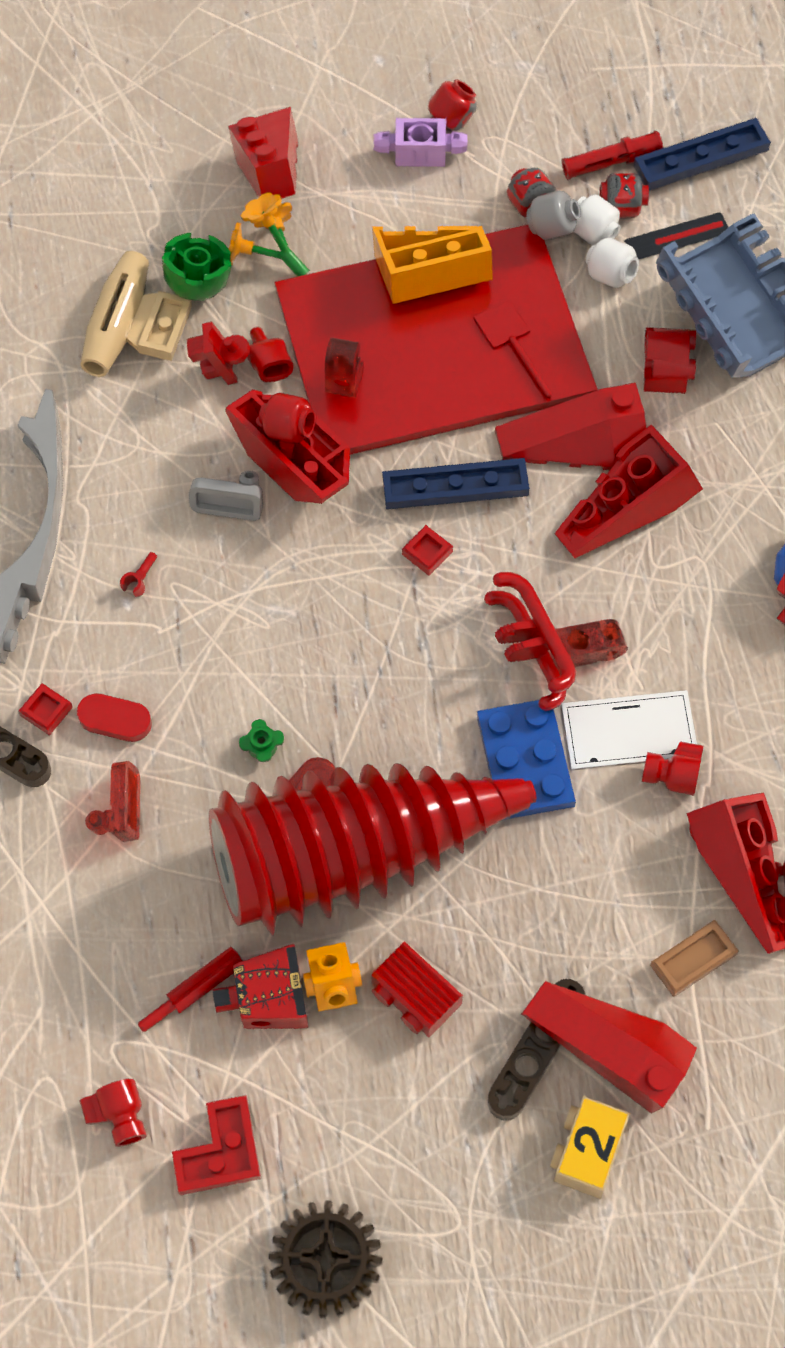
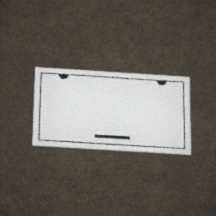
M687 690L562 703L571 769L645 762L647 752L661 754L664 759H670L680 741L697 744Z

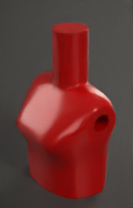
M260 327L251 329L250 337L254 343L250 344V353L247 359L258 373L261 381L276 382L291 375L294 364L288 355L284 340L280 338L267 339Z

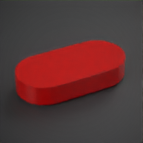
M94 693L84 697L77 707V716L81 726L92 733L128 742H136L145 738L152 727L149 711L140 703Z

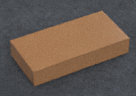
M713 920L653 960L650 966L671 995L675 997L735 957L739 950L717 921Z

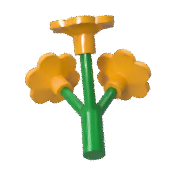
M265 193L258 199L251 200L245 205L246 210L241 213L242 220L245 222L250 221L256 228L265 227L269 229L281 252L256 246L253 241L243 239L242 223L237 222L232 232L229 246L231 266L239 253L248 255L257 253L281 259L297 277L306 275L310 271L288 247L283 233L285 230L283 222L291 218L290 212L293 210L291 203H281L282 199L279 195Z

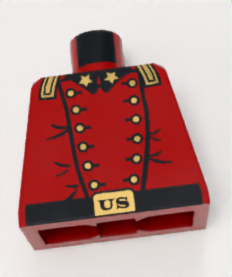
M295 944L287 945L233 965L236 985L213 989L216 1013L240 1009L241 1021L245 1029L309 1028Z

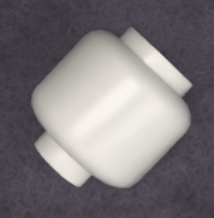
M596 194L587 198L585 196L581 197L577 201L580 208V218L576 220V228L573 232L592 246L604 238L615 239L621 229V225L618 224L620 218L619 210Z
M612 238L600 240L588 250L586 255L590 277L614 288L630 283L638 272L639 260L636 257L634 248Z

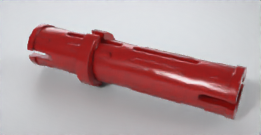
M657 130L632 139L627 136L621 138L619 143L569 158H563L561 160L565 178L570 180L573 177L623 162L632 164L635 157L663 149V143Z

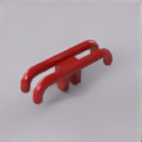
M513 572L496 573L493 576L494 585L497 587H511L517 590L533 619L531 620L523 603L513 594L505 591H489L484 596L485 603L491 606L501 605L508 608L516 620L515 623L507 624L497 629L495 637L498 643H513V645H509L504 653L508 662L536 659L548 682V689L551 691L550 695L539 699V708L544 711L555 709L563 703L567 689L575 682L576 669L574 663L529 581ZM548 650H550L551 654L553 655V657H554V659H555V661H556V663H557V665H558V667H559V669H560V671H561V675H560V673H559V671H558V669H557V667H556V665H555L553 659L551 658V656H550Z

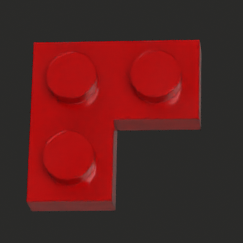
M246 1095L206 1103L212 1137L211 1144L172 1151L179 1195L261 1179Z

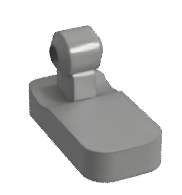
M245 471L239 476V484L216 479L196 478L192 481L189 490V505L197 513L257 521L260 519L263 509V490L259 486V475L254 471Z

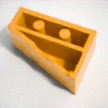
M372 226L374 256L393 304L493 280L492 249L482 226H438V231H416V226H405V231H383V226Z

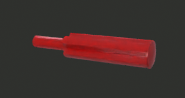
M230 946L167 993L168 1000L139 1021L138 1027L142 1032H146L175 1009L180 1014L234 973L233 965L243 961L240 954Z

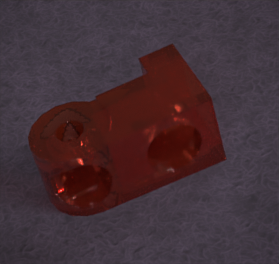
M330 338L325 357L326 393L356 398L364 370V362L359 357V342ZM334 380L345 381L349 386L339 385Z
M615 619L600 620L556 629L575 668L596 663L597 661L616 659L628 650L619 622Z

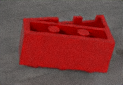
M291 106L255 118L245 117L236 124L229 125L228 129L236 162L258 197L265 193L279 195L281 199L295 195L298 138Z

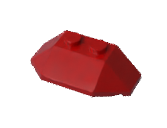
M252 389L225 407V412L247 455L295 501L322 504L349 485L350 446L317 415L312 434L309 437H305L300 443L292 444L267 437L263 430V424L259 421L261 406L267 403L273 395H264L262 391Z

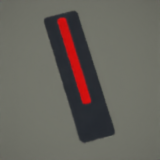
M718 212L625 239V244L634 248L636 257L639 260L660 254L663 247L674 241L678 248L716 238L728 228V225L722 213Z

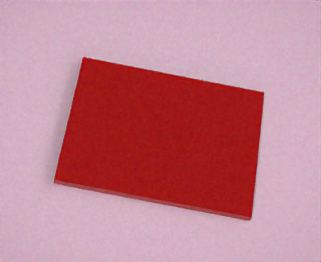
M528 224L485 234L492 249L493 280L395 304L392 303L376 259L275 282V290L307 400L311 405V409H314L315 414L350 446V455L546 409L598 390L545 240L533 234ZM510 300L530 329L529 334L518 338L517 341L551 391L552 396L550 398L545 397L511 343L509 342L493 349L475 322L474 316ZM333 338L359 342L360 355L358 362L353 363L347 360V358L342 362L339 359H333Z

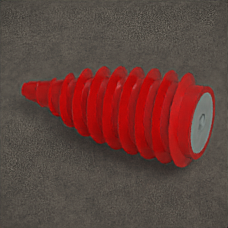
M399 763L391 767L388 780H384L373 765L366 764L361 769L358 782H354L345 769L336 767L331 775L330 786H325L316 773L307 771L302 781L301 791H296L285 777L279 776L275 781L273 796H266L259 785L255 782H250L246 789L244 802L239 803L235 801L228 791L224 790L220 794L218 807L209 810V830L216 868L228 909L237 926L261 920L273 936L277 916L288 912L297 924L302 927L306 907L317 904L327 918L330 919L333 899L345 895L354 908L358 909L361 889L373 885L381 897L385 899L389 878L399 873L409 886L413 887L414 868L424 861H427L436 872H439L440 854L453 846L463 854L465 840L481 831L486 835L487 828L507 817L510 818V816L530 808V804L536 802V791L531 780L524 781L522 778L492 780L489 777H484L481 780H467L461 773L455 772L451 775L450 780L441 779L439 774L430 766L423 767L419 778L414 779L410 772Z

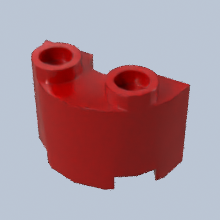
M646 327L644 343V392L686 394L687 381L695 380L696 359L689 358L690 350H695L696 330Z

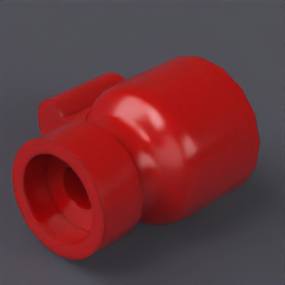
M680 741L675 753L668 760L664 759L661 754L647 752L642 782L656 784L661 781L672 792L694 796L704 746Z
M123 1079L109 1083L96 1090L95 1094L80 1099L86 1124L113 1123L114 1128L111 1133L116 1147L130 1145L147 1137L143 1122L137 1118L142 1102L134 1079Z

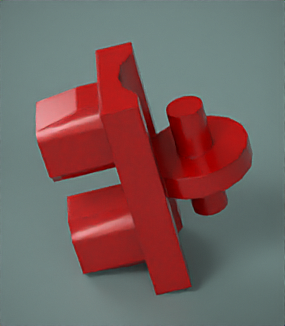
M212 321L203 323V335L187 339L188 357L193 363L200 361L202 374L207 380L221 376L228 385L238 383V377L233 372V365L243 363L250 353L249 342L241 335H231L224 338Z

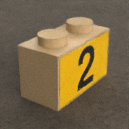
M583 1096L579 1107L571 1105L563 1127L571 1131L566 1146L557 1144L550 1164L551 1168L557 1169L554 1182L601 1199L630 1113Z

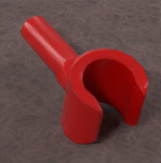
M150 552L135 573L128 572L121 577L120 586L123 591L127 590L130 583L138 582L133 590V594L135 597H140L144 594L145 584L143 580L157 559L155 553Z

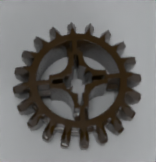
M325 1201L324 1213H317L315 1203L311 1202L308 1204L309 1217L304 1218L299 1209L293 1211L295 1221L298 1223L296 1226H292L285 1220L281 1222V1229L288 1235L287 1238L279 1235L273 1236V1244L283 1250L270 1252L269 1260L270 1262L281 1263L282 1265L272 1269L270 1275L272 1279L286 1278L276 1289L280 1295L293 1290L288 1299L290 1307H295L301 1299H304L302 1312L306 1316L310 1315L314 1304L319 1305L318 1311L321 1319L327 1318L328 1305H334L337 1317H342L344 1310L341 1302L348 1300L353 1310L358 1309L359 1303L354 1294L359 1292L363 1297L370 1298L372 1292L364 1284L365 1280L371 1283L379 1282L380 1275L375 1271L369 1270V1267L382 1266L383 1258L378 1255H370L369 1253L380 1249L381 1242L379 1239L366 1241L373 1234L374 1226L367 1224L360 1229L358 1228L363 1220V1214L360 1211L356 1212L348 1220L346 1218L349 1206L345 1203L340 1206L338 1214H333L332 1201ZM321 1227L319 1240L314 1246L294 1251L296 1244L306 1233ZM334 1227L347 1232L356 1241L361 1254L350 1253V1250H343L337 1247L334 1243ZM328 1239V1247L332 1258L337 1259L335 1264L330 1262L331 1267L326 1268V1279H324L320 1261L315 1260L317 1254L321 1256V1251L325 1250L326 1240ZM291 1265H301L302 1268L312 1269L316 1272L318 1276V1292L304 1287L292 1273ZM351 1267H359L358 1272L349 1284L340 1290L331 1292L332 1281L336 1273L342 1270H351Z

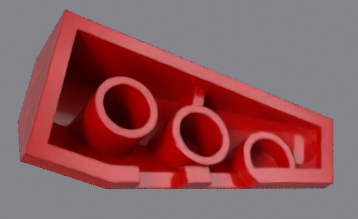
M635 382L599 389L495 427V433L502 460L525 458L526 463L546 464L549 461L570 463L569 467L581 468L582 465L603 466V470L609 471L618 460L616 454L619 450L646 429V420Z
M652 424L619 450L616 454L617 462L607 474L601 473L595 481L598 486L588 499L580 500L554 533L574 558L674 512L703 490L689 464Z

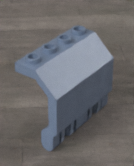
M755 214L735 222L716 238L680 257L674 256L678 248L674 241L662 248L656 261L660 277L663 281L669 282L676 293V300L679 306L684 311H688L695 322L698 335L703 340H707L714 351L717 364L722 369H726L731 378L752 376L785 357V258H780L782 254L778 248L771 249L758 257L755 256L752 250L763 245L769 238V234L765 229L762 230L763 225Z

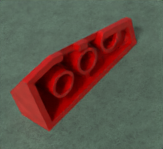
M764 792L724 799L686 813L690 823V834L696 842L698 851L767 954L785 949V897L779 893L778 877L783 876L781 863L774 862L772 843L778 842V837Z
M547 981L541 985L521 1013L530 1022L651 1114L664 1108L686 1076L697 1050V1047L663 1022Z

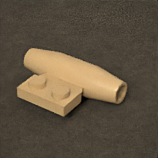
M127 251L122 255L105 281L88 323L80 366L86 373L92 376H105L126 343H129L141 354L172 361L192 308V300L159 290L158 293L144 294L149 261L139 252Z

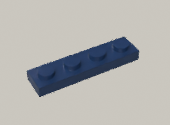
M756 117L635 157L634 168L641 177L642 183L649 186L650 191L767 152L771 142Z
M525 458L382 471L386 510L529 496L530 490Z

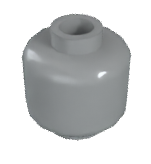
M555 191L536 197L527 210V222L531 232L543 240H551L571 234L576 228V220L580 218V208L577 201L571 199L564 191Z

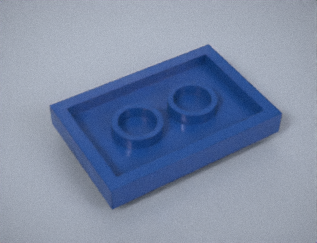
M539 700L477 711V720L490 778L492 780L522 778L524 781L531 780L536 791V802L530 804V808L506 819L572 808L576 804L554 709L549 711L540 709L538 705Z

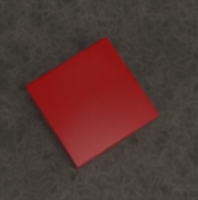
M427 525L402 548V555L428 576L453 552V545Z
M41 683L18 712L22 718L50 736L73 706L70 701Z

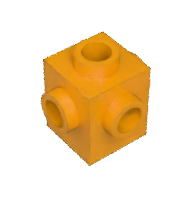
M342 942L306 950L310 972L303 973L307 997L315 996L318 1012L358 1004L355 987L362 986L358 962L350 964L346 943Z

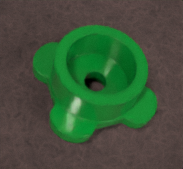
M258 719L252 722V729L249 733L239 739V746L242 751H249L250 755L258 761L268 762L277 751V746L283 744L284 735L280 730L274 731L269 728L264 720ZM264 738L265 742L261 744L258 740Z

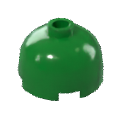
M192 233L175 236L166 243L162 256L165 282L173 293L181 298L192 301L213 298L221 292L228 281L231 272L230 250L224 242L211 235H208V240L191 238Z

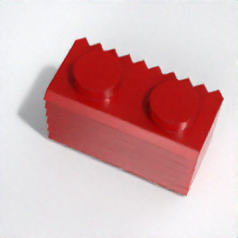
M403 942L396 948L394 953L383 964L379 965L377 970L371 975L372 985L374 986L372 989L373 994L386 1007H389L391 1004L395 1005L403 1013L401 1016L403 1023L415 1034H419L422 1031L430 1038L462 1005L463 995L406 942Z

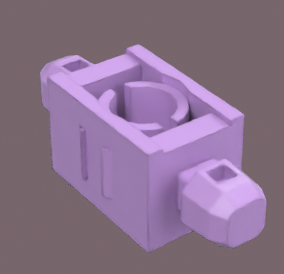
M396 118L395 133L383 131L374 134V150L379 153L395 151L396 166L445 167L446 152L458 154L467 151V134L462 132L446 134V118Z

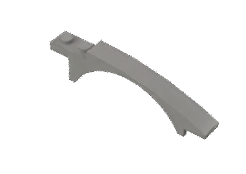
M48 389L44 391L35 419L21 416L18 423L19 429L24 433V444L36 455L47 473L48 501L44 519L32 543L9 568L0 574V663L5 664L9 652H14L17 646V628L20 619L24 620L28 614L29 600L42 602L57 545L63 495L62 436L55 398L52 390Z

